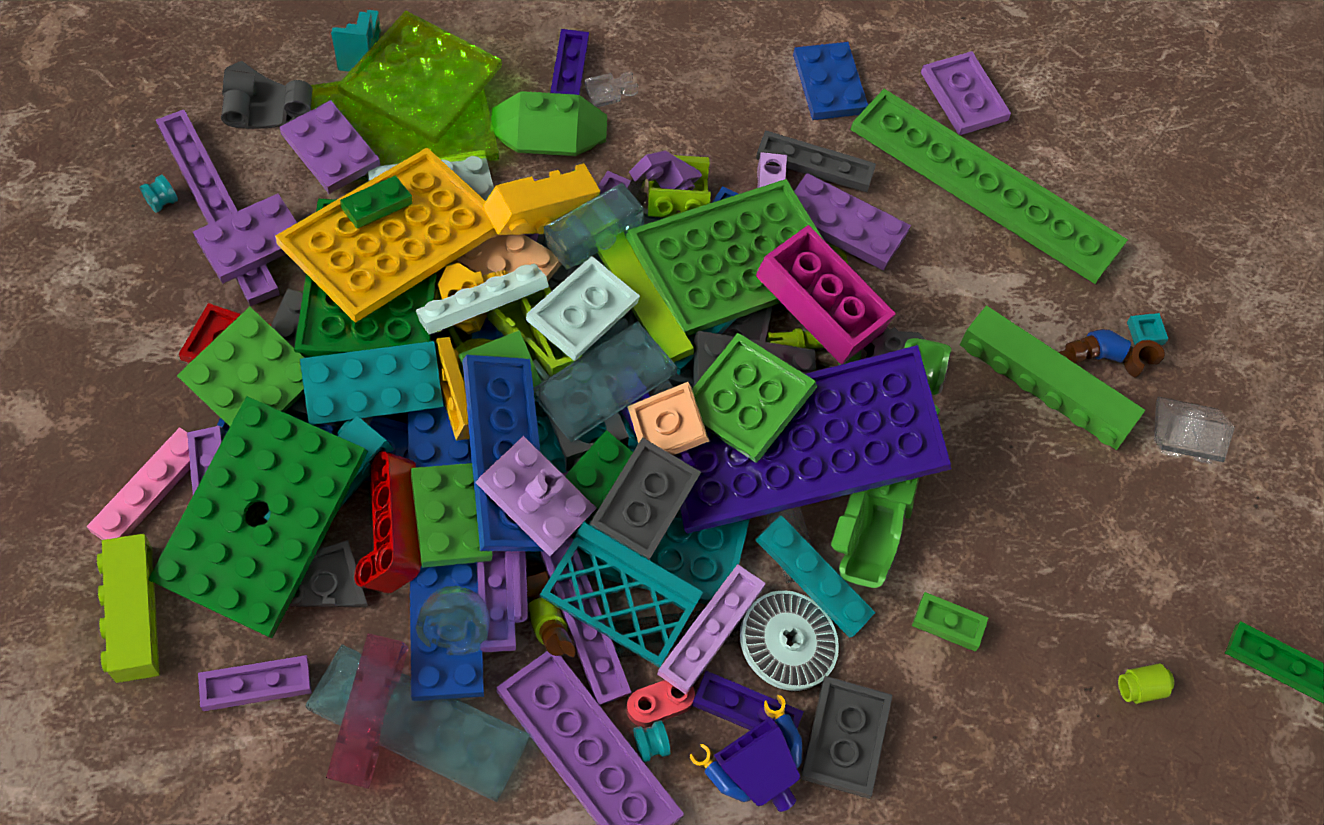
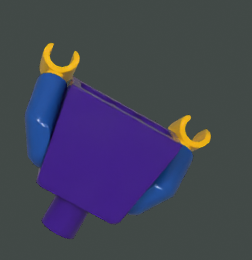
M777 695V700L781 704L779 710H771L768 707L767 701L765 700L764 710L767 716H769L768 719L715 755H713L712 750L708 746L700 744L707 752L706 759L698 762L693 754H690V759L695 765L705 767V774L722 794L741 802L752 800L758 807L772 800L777 810L783 812L791 808L796 802V798L789 787L800 779L797 768L802 763V737L791 716L784 713L785 699L781 695Z

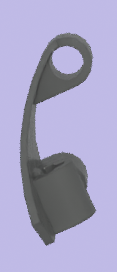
M243 61L226 67L224 70L221 120L224 124L235 128L261 129L282 126L311 111L312 86L302 80L290 81L285 86L263 76Z

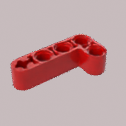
M381 451L372 462L371 494L374 550L361 558L356 566L354 579L357 586L389 594L412 581L420 572L422 564L411 482V468H416L413 460Z

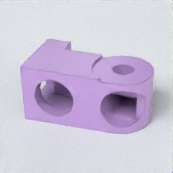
M760 153L757 167V188L786 178L787 155ZM769 162H776L780 166H770L766 164Z

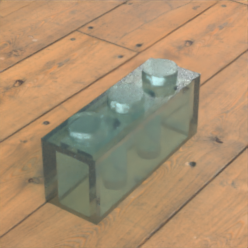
M620 183L544 226L546 244L565 269L568 270L575 265L584 263L597 252L610 248L616 241L625 237L629 229L644 225L643 206L626 186Z

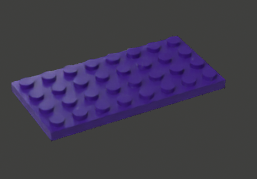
M916 345L805 374L816 381L817 388L757 463L706 430L709 442L686 450L696 464L693 467L701 472L680 507L686 533L697 532L951 470L950 459L919 346Z

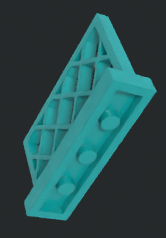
M583 522L570 547L540 593V597L660 668L702 596L703 591ZM577 548L591 556L592 568L574 572L571 558ZM597 560L604 563V565L598 566ZM568 565L570 573L561 575ZM613 568L620 573L623 585L604 589L600 571ZM595 573L599 591L580 595L576 577ZM626 577L630 578L635 582L628 583ZM571 579L576 596L562 600L550 592L557 582ZM643 586L650 590L653 603L634 607L630 589ZM625 590L629 608L610 613L606 595ZM656 594L665 600L658 601ZM601 596L605 614L596 617L586 614L582 601ZM577 602L579 609L572 606L570 603ZM674 604L684 610L678 622L664 625L660 606ZM655 608L659 626L641 631L636 612ZM631 614L635 632L626 635L616 632L612 618ZM607 620L609 627L599 621ZM674 628L668 639L666 630ZM661 631L665 646L659 656L645 649L642 636ZM637 637L639 645L630 639Z

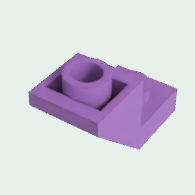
M666 150L645 155L629 171L635 182L648 179V181L656 179L662 189L693 190L695 188L694 183L702 177L699 170Z

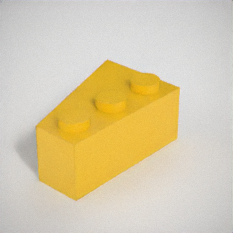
M584 163L576 165V171L561 174L559 170L549 172V178L534 181L531 176L496 185L484 203L483 208L497 234L569 233L576 229L581 218L601 192Z

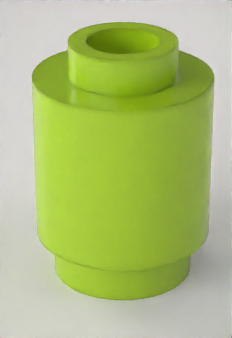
M1158 663L1127 670L1125 674L1119 676L1118 685L1120 693L1126 702L1133 701L1139 704L1169 697L1174 688V677L1169 669Z

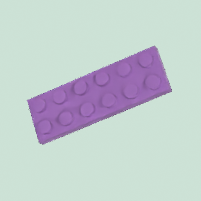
M546 651L496 687V692L597 825H674L683 818L684 813L561 656H554Z

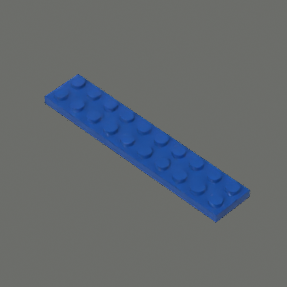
M444 400L442 408L408 412V459L415 462L416 468L472 463L470 437L469 439L456 441ZM477 562L425 568L421 566L417 577L410 581L412 701L484 697L483 653L480 650Z

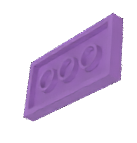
M808 173L794 190L825 241L883 271L911 225Z

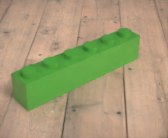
M987 305L967 328L960 343V346L970 355L978 357L990 365L995 372L1005 375L1017 383L1022 390L1032 393L1049 408L1059 411L1068 417L1073 424L1083 427L1096 436L1100 442L1111 446L1115 450L1119 448L1145 412V409Z

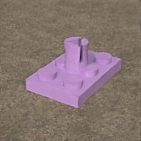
M524 436L475 482L549 556L596 509Z

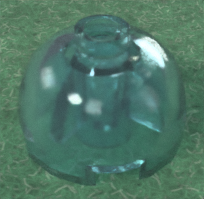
M446 586L437 589L424 600L418 616L416 631L420 640L428 647H431V643H434L439 647L447 648L446 654L467 655L477 652L480 649V644L487 640L490 615L485 601L479 594L460 586Z

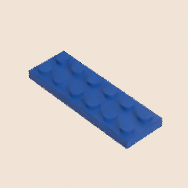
M466 355L463 359L480 551L545 552L475 483L483 473L523 436L540 452L530 359Z

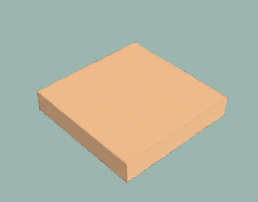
M689 382L627 406L638 443L643 437L674 456L709 442Z

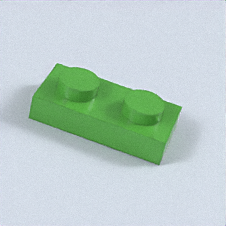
M924 592L912 626L976 652L980 646L988 617Z

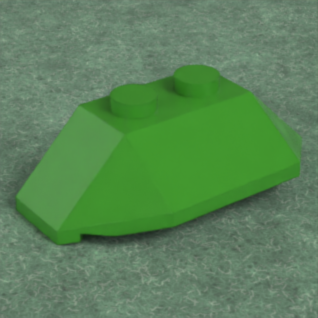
M520 91L492 108L490 135L498 138L517 153L577 156L592 149L597 144L606 142L607 114L580 95Z

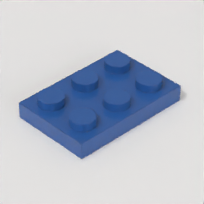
M848 42L794 47L793 57L812 120L860 115L868 103Z

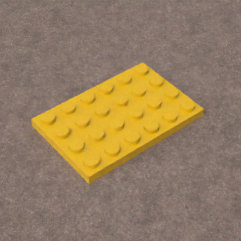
M425 148L275 235L277 245L356 323L490 239L497 232L483 208L486 201L429 148ZM396 175L412 195V204L357 229L341 209L340 200Z

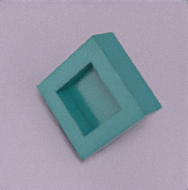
M1160 313L1130 316L1127 325L1134 345L1142 340H1152L1160 345H1165L1168 341Z

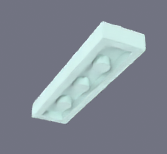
M535 263L522 265L511 273L501 277L489 278L485 283L473 288L461 289L455 295L445 299L430 301L424 307L417 309L416 312L420 323L430 335L548 288L549 285L546 275Z

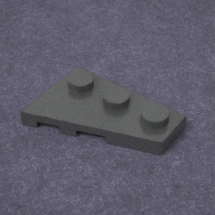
M348 540L318 549L289 607H368L363 588L355 583L356 565Z

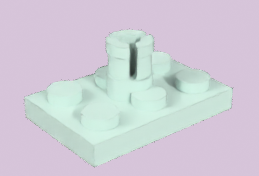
M591 256L527 313L526 321L575 361L638 303L640 296Z

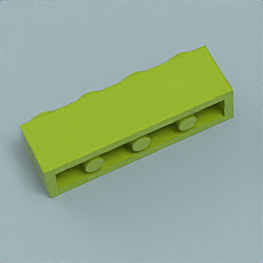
M145 534L102 540V553L97 554L98 570L100 574H103V585L98 586V597L105 611V617L100 618L99 621L101 636L103 639H106V651L101 652L102 669L104 673L108 672L116 683L160 676L155 585L148 580L154 569L152 546Z

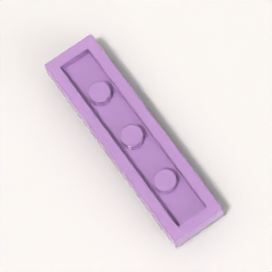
M737 564L659 668L657 675L686 695L760 595L766 583Z

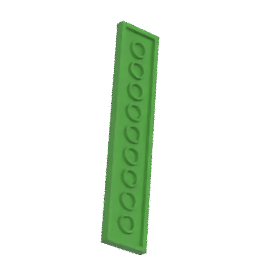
M883 89L852 122L851 131L1094 284L1097 283L1128 240L886 89Z

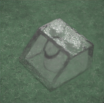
M1157 397L1154 441L1162 450V453L1172 457H1181L1182 454L1193 456L1194 460L1206 464H1212L1213 460L1225 461L1235 426L1219 409Z

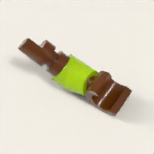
M541 565L526 568L528 602H530L528 609L532 628L538 641L545 645L551 655L560 656L567 654L574 658L575 647L567 634L568 627L560 609L540 597V593L549 581L545 568Z

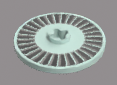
M786 590L767 593L751 605L741 622L740 643L745 659L760 678L774 687L788 691L810 689L821 683L824 677L831 673L836 664L839 643L834 624L830 617L812 599L803 594ZM787 634L793 637L792 646L786 644L787 638L785 636Z

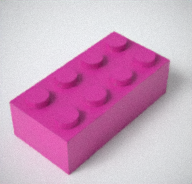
M809 225L767 254L755 275L841 365L882 334L896 315Z

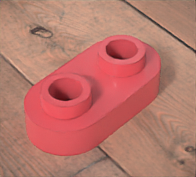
M666 680L638 689L628 699L627 715L631 722L642 727L651 726L656 721H664L681 715L692 706L695 697L694 687L692 686L689 692L681 698L672 696L671 691L677 688ZM641 701H647L651 704V708L649 710H642L638 704Z

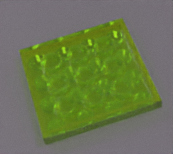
M405 10L340 81L338 91L344 96L437 144L502 68V59Z

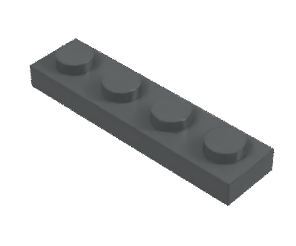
M766 130L756 155L757 160H759L761 152L787 155V169L804 174L808 173L814 177L866 193L876 163ZM769 162L770 164L780 166L776 162Z

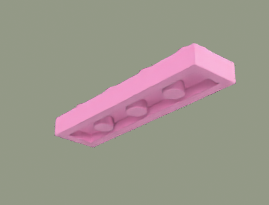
M180 427L87 525L91 533L101 540L129 536L190 470L188 432Z

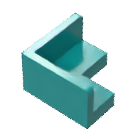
M359 11L357 24L348 23L346 28H332L331 35L339 71L372 74L381 34L379 11Z

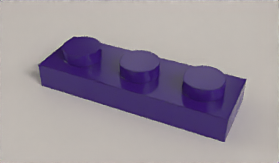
M561 29L550 93L580 95L589 32Z
M705 671L692 706L748 730H752L769 718L764 710L765 700L771 710L776 711L781 708L778 700L709 671ZM785 704L784 713L791 716L796 728H798L804 711Z

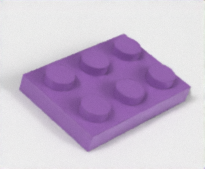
M972 51L923 65L921 74L958 135L1009 120L1011 112Z
M331 100L280 126L281 135L328 194L364 176L369 170L380 166V160Z
M277 193L193 231V234L223 284L286 255L277 245L275 235L297 222Z

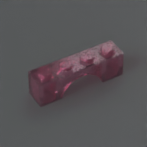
M367 634L326 775L327 779L369 789L379 755V739L383 719L393 690L400 681L409 649L404 642Z

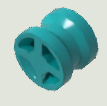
M162 174L155 177V182L139 186L143 197L155 213L161 211L163 205L167 203L173 204L178 201L174 189Z
M662 720L654 722L648 728L642 726L633 728L636 748L643 762L650 761L652 756L655 755L665 757L671 754L668 735Z

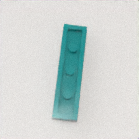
M782 515L777 517L755 539L849 638L855 636L876 613Z

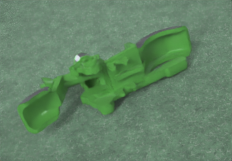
M908 339L904 348L919 346L931 394L937 395L941 393L948 372L951 347L943 343L924 339ZM935 405L936 412H937V415H938L939 412H940V409ZM919 477L850 495L845 514L839 517L831 543L835 551L845 554L839 567L840 576L845 581L871 588L880 587L885 583L899 550L905 518L909 519L913 511Z

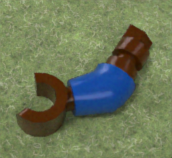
M1107 329L1089 332L1087 337L1082 338L1081 341L1069 342L1066 344L1065 350L1058 352L1075 364L1085 361L1086 358H1095L1097 360L1105 358L1119 363L1124 360L1125 369L1134 378L1143 371L1145 366L1139 360V357L1146 359L1149 364L1158 365L1165 356L1164 349L1155 341L1142 340L1132 347L1129 340Z

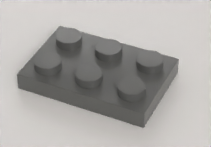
M642 437L590 522V526L650 560L701 472Z
M825 676L821 685L800 779L870 799L873 793L893 695Z

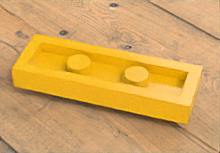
M450 337L437 338L435 350L441 393L456 441L469 439L465 382L459 369V353L456 349H453Z

